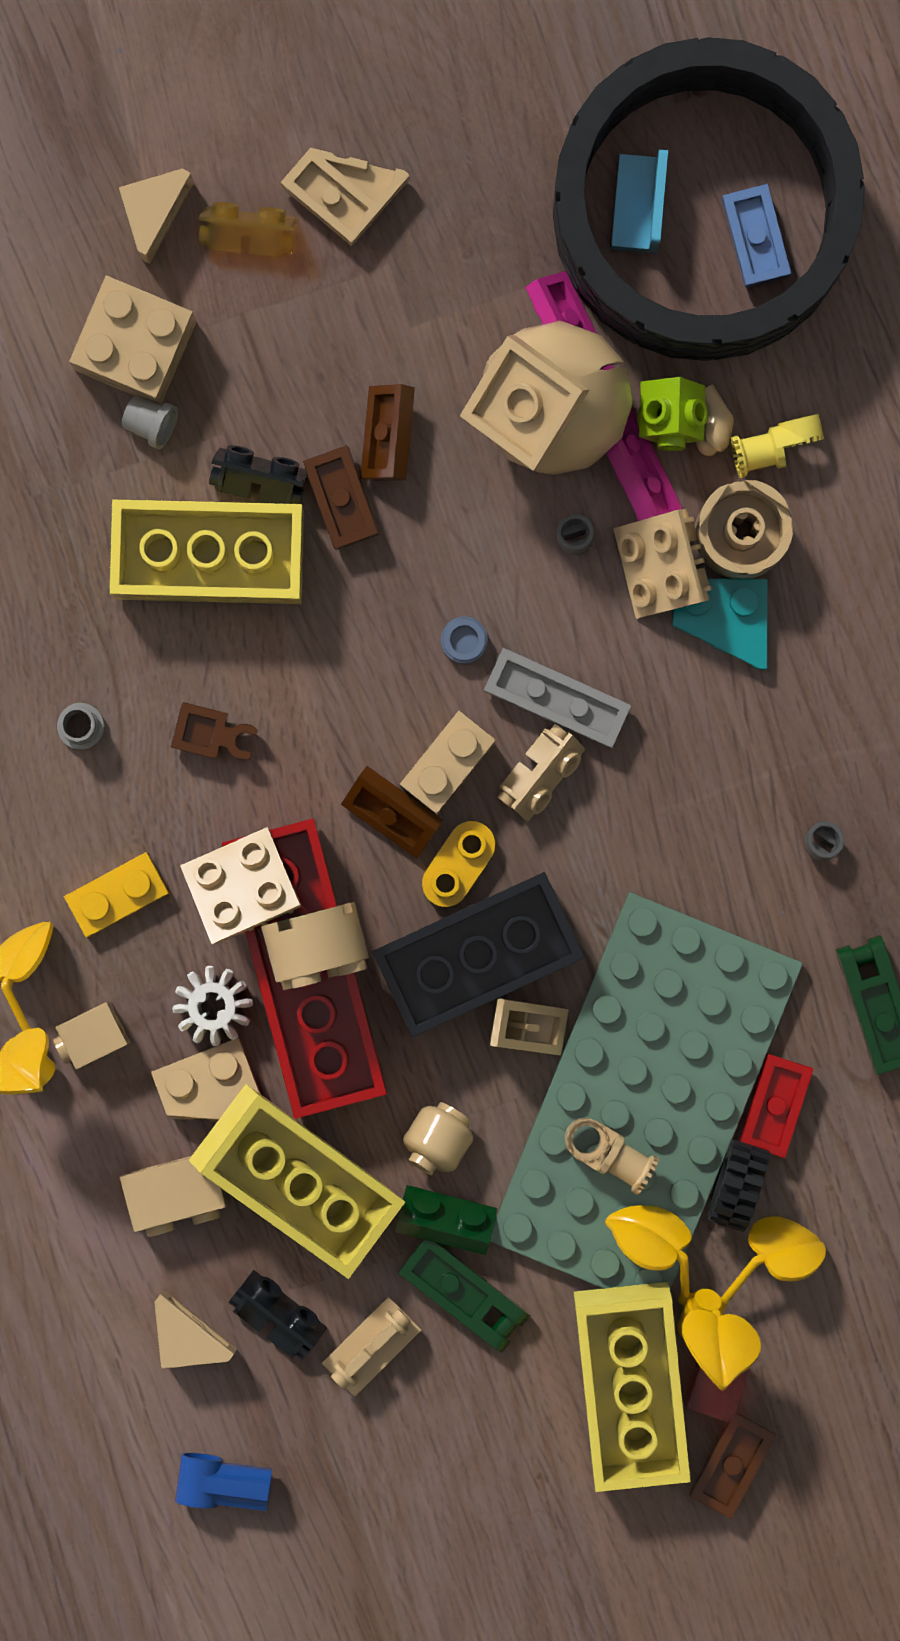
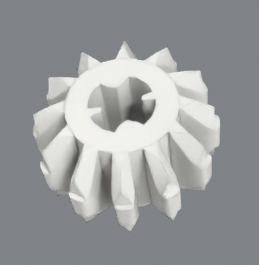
M207 966L205 968V984H203L198 974L190 972L187 977L195 987V990L191 991L186 987L178 986L175 991L179 996L189 999L188 1004H177L172 1007L173 1013L179 1014L188 1011L190 1018L178 1025L179 1029L185 1031L193 1024L198 1025L193 1035V1041L196 1043H200L205 1036L206 1030H210L212 1046H218L221 1043L220 1028H223L231 1040L238 1038L237 1030L230 1022L234 1020L244 1026L250 1023V1018L237 1013L238 1008L253 1006V999L237 1000L236 994L247 988V983L240 981L232 988L228 987L227 985L233 977V971L230 969H225L220 981L216 982L214 966ZM210 992L219 994L216 998L217 1000L223 998L225 1001V1009L218 1011L217 1019L208 1018L210 1012L203 1013L201 1010V1002L209 999Z

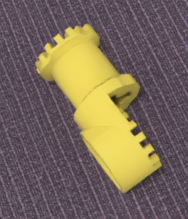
M819 414L778 423V426L769 428L766 434L740 439L738 435L731 437V450L736 452L732 454L733 458L738 457L737 460H734V464L736 465L739 478L747 477L748 471L776 465L778 469L785 468L784 448L794 447L796 444L803 445L802 442L806 444L811 443L810 438L813 442L824 439Z

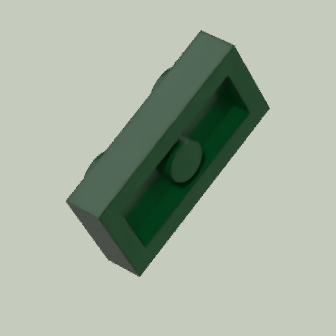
M406 1185L403 1196L405 1203L400 1209L395 1232L483 1255L487 1254L497 1208Z

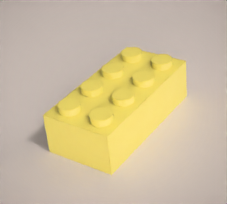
M112 499L110 595L115 600L302 604L303 506L302 504Z
M247 1084L244 1085L189 1159L191 1164L202 1175L348 1279L405 1203L389 1187Z
M668 1282L575 1291L574 1300L595 1492L691 1482L672 1297Z

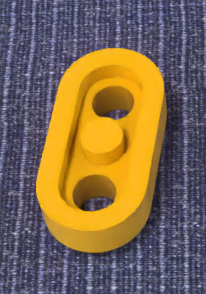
M467 821L461 823L452 831L423 875L422 888L430 902L437 906L450 907L464 899L495 850V839L487 826L480 822ZM471 835L478 837L481 842L480 850L473 854L467 853L462 845L463 840ZM443 874L452 876L455 881L453 890L447 893L441 892L436 886L438 877Z

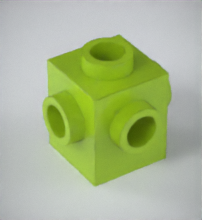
M683 377L642 381L640 383V408L637 413L640 438L657 443V449L663 451H682L686 449V443L704 441V425L708 417L705 404V385Z

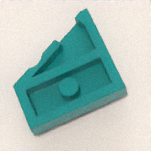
M708 579V583L712 590L708 591L710 600L672 610V627L692 637L695 636L708 643L709 646L723 653H728L750 664L751 667L757 670L767 669V579Z

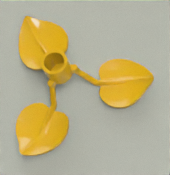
M51 921L41 922L24 928L10 936L0 945L1 989L23 1031L7 1041L1 1049L0 1094L42 1092L43 1086L48 1083L55 1072L56 1065L47 1056L49 1048L47 1033L43 1029L30 1027L12 990L14 982H22L29 978L41 963L54 928V924Z
M637 1205L626 1207L610 1214L604 1223L611 1230L621 1251L640 1267L660 1271L671 1268L676 1260L679 1262L681 1293L678 1302L684 1308L677 1322V1331L684 1339L698 1365L721 1391L725 1390L740 1374L750 1368L757 1360L761 1351L760 1337L749 1322L738 1315H723L728 1302L753 1271L763 1263H765L769 1273L774 1278L792 1282L811 1276L821 1266L826 1255L824 1243L807 1228L787 1218L778 1216L765 1217L754 1223L748 1234L749 1245L758 1255L751 1259L723 1296L720 1297L715 1291L710 1289H700L690 1293L689 1260L687 1254L682 1250L689 1245L692 1235L686 1224L679 1217L660 1207Z

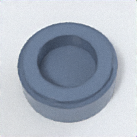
M467 616L454 618L447 623L442 631V650L455 663H473L482 657L487 648L488 638L486 630L474 618Z

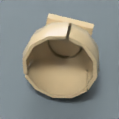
M562 321L524 328L513 335L507 336L502 346L489 357L482 379L460 414V417L489 437L507 460L533 471L557 475L585 469L595 464L622 438L633 403L627 367L600 370L603 367L620 365L624 362L602 335Z

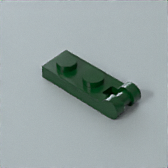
M878 935L867 939V944L851 949L850 945L835 949L874 1073L879 1075L900 1068V989L882 936ZM873 962L878 975L862 980L858 966Z
M423 1239L398 1271L402 1277L500 1353H503L511 1341L508 1337L518 1325L523 1327L531 1317L526 1310L509 1299L439 1243ZM492 1306H495L503 1314L492 1327L483 1320V1317Z

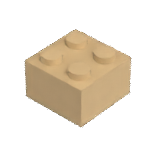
M106 275L69 362L76 372L131 395L139 396L162 405L197 321L193 311Z

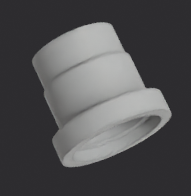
M134 396L124 411L122 427L137 436L147 439L149 446L160 450L172 436L178 419V408L170 403L160 405L151 400Z
M75 703L62 711L58 718L57 730L61 740L67 746L77 750H86L94 747L102 739L105 723L101 713L95 707L86 703ZM76 713H86L91 720L90 731L81 738L71 737L67 730L68 720Z

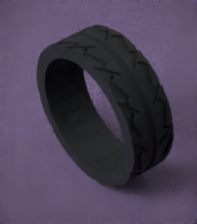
M711 37L662 44L631 58L599 83L577 112L570 125L559 155L554 193L553 225L559 257L575 290L597 318L629 342L639 344V347L669 358L700 361L749 355L781 340L809 318L831 290L848 262L862 225L865 185L861 181V179H864L858 143L843 112L836 107L837 103L818 80L788 58L776 55L777 52L744 40ZM715 90L745 97L771 110L794 130L810 152L821 178L825 202L823 239L816 259L808 271L784 293L759 307L729 315H694L668 309L640 295L615 273L600 252L589 226L584 188L585 178L593 156L609 132L631 112L657 98L684 91Z

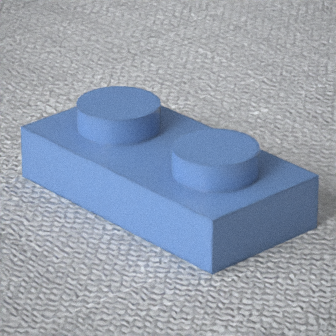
M768 184L722 195L721 202L744 289L789 278L791 270Z

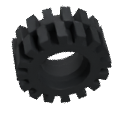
M732 1139L712 1192V1200L709 1204L707 1215L708 1221L742 1232L746 1231L755 1212V1206L758 1203L759 1194L765 1181L764 1176L767 1173V1164L770 1159L769 1150Z

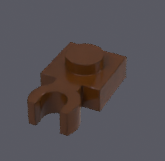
M182 702L171 748L218 759L220 747H225L237 759L251 760L252 753L238 749L236 741L244 733L257 736L258 730L250 724H239L233 728L226 727L228 713Z

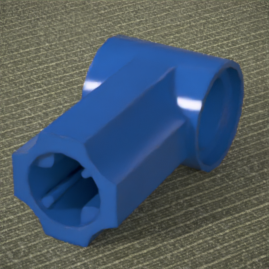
M182 1453L175 1502L195 1508H216L217 1505L267 1511L272 1468L223 1462V1458L209 1454Z

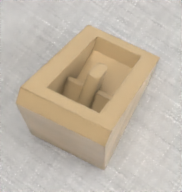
M183 168L119 187L138 253L141 259L148 264L153 260L194 184L191 173Z
M497 998L489 1044L495 1047L561 1056L569 1009Z
M163 1290L155 1300L161 1369L228 1362L235 1354L236 1347L167 1291Z

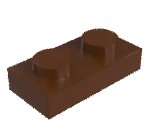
M404 384L369 386L360 479L373 482L406 480L415 387Z
M347 445L303 461L333 548L336 551L380 535L350 448Z
M368 766L358 776L341 803L346 809L415 858H418L443 822V819Z
M732 1411L692 1486L689 1496L732 1519L771 1447L776 1434Z

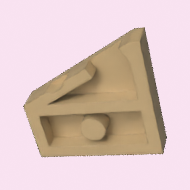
M310 148L280 184L281 188L350 246H353L410 180V175L405 170L396 168L393 171L369 165L368 161L352 157L344 159L336 157L331 152Z
M239 1037L151 1072L166 1115L170 1119H206L210 1122H217L245 1084L260 1093Z

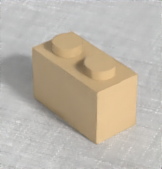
M458 711L402 780L400 787L427 809L438 815L495 744L496 740L462 712Z
M191 1156L125 1173L119 1177L133 1230L137 1232L146 1229L148 1237L175 1230L173 1222L191 1217L193 1225L220 1218L219 1209L225 1208L229 1204L226 1191L202 1175L189 1161Z

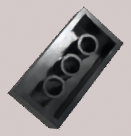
M545 872L372 951L411 1038L584 959L583 953Z

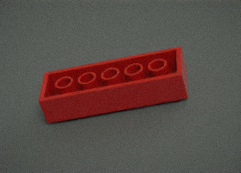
M312 818L269 830L292 887H294L300 900L301 907L293 910L294 912L291 914L288 912L267 923L272 924L337 907L338 903L316 820ZM244 837L222 842V847ZM263 925L254 927L255 930L245 931L294 1119L387 1095V1088L356 972L328 978L327 971L325 970L319 972L320 982L283 990L282 983L275 981L261 928Z

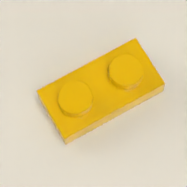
M145 852L65 895L64 898L84 936L88 938L170 893L148 852Z

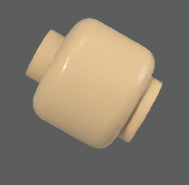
M442 1102L437 1107H423L403 1138L405 1147L412 1153L408 1161L414 1167L430 1176L433 1175L435 1170L446 1173L454 1171L473 1143V1134L468 1128L471 1121L455 1108Z

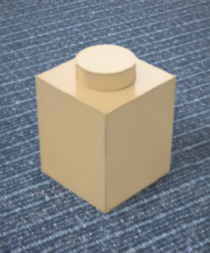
M111 1001L105 1002L56 1026L59 1037L53 1039L64 1064L72 1062L76 1070L131 1044Z

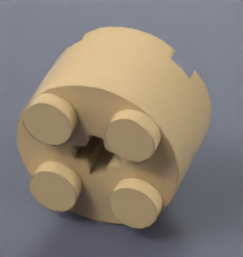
M736 481L719 487L707 499L697 517L695 531L698 540L695 541V545H701L702 549H699L698 552L704 558L705 563L713 571L731 579H753L761 576L779 562L791 543L793 525L788 505L777 490L760 481ZM744 520L750 522L752 526L749 532L754 536V539L746 536L743 540L735 536L737 529L732 523L741 525Z
M355 902L261 926L275 981L282 983L283 990L320 982L319 972L326 970L328 978L367 969L365 959L369 958Z

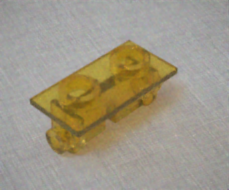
M213 202L211 208L204 207L199 215V221L209 222V226L201 225L199 231V244L207 245L208 250L240 253L242 236H251L249 254L282 258L283 253L292 254L294 236L286 235L285 230H293L296 217L286 216V210L259 207L258 213L239 211L240 206L235 203Z

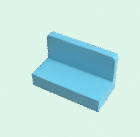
M658 150L657 157L619 154L611 250L657 254L661 240L668 150Z

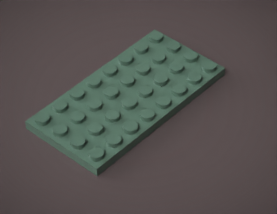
M628 892L495 1217L490 1242L602 1288L668 1282L671 1290L680 1268L679 1262L676 1260L671 1268L660 1271L640 1267L621 1251L611 1230L604 1224L605 1220L610 1214L626 1207L637 1205L656 1206L666 1209L679 1217L693 1236L803 963ZM579 1118H591L625 1137V1144L645 1156L655 1155L658 1157L659 1161L655 1167L656 1169L653 1173L649 1171L652 1177L646 1176L648 1183L641 1193L636 1195L631 1192V1185L609 1172L601 1174L570 1154L564 1142L567 1127ZM582 1126L574 1133L573 1144L579 1152L590 1153L599 1144V1134L594 1127ZM688 1246L682 1250L684 1253H686Z

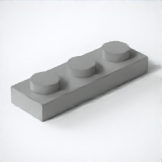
M502 648L484 688V692L610 749H612L631 707L628 703L505 648Z

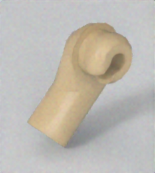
M712 384L705 388V404L708 417L704 428V441L696 442L698 450L705 456H713L717 451L723 452L727 448L734 425L731 411Z

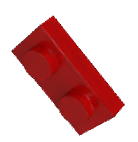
M767 1053L739 1141L769 1150L770 1154L785 1158L814 1068Z

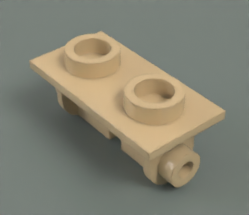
M554 724L550 730L545 728L526 752V755L537 763V766L531 771L519 762L499 786L502 791L497 798L509 808H513L525 821L529 822L534 814L541 813L547 807L552 798V791L563 777L570 776L577 769L581 761V755L586 749L572 734H568L558 725Z
M388 1296L322 1364L332 1373V1379L342 1389L346 1388L355 1397L421 1329Z

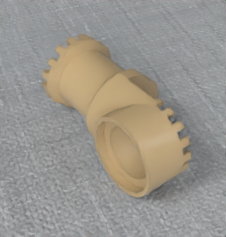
M579 1118L573 1121L567 1127L564 1135L565 1146L570 1154L601 1174L609 1172L631 1185V1192L636 1195L640 1194L645 1185H647L648 1180L646 1176L652 1177L649 1171L653 1173L659 1161V1158L655 1155L647 1157L625 1144V1137L591 1118ZM582 1126L594 1127L599 1134V1144L590 1153L579 1152L573 1144L574 1133Z

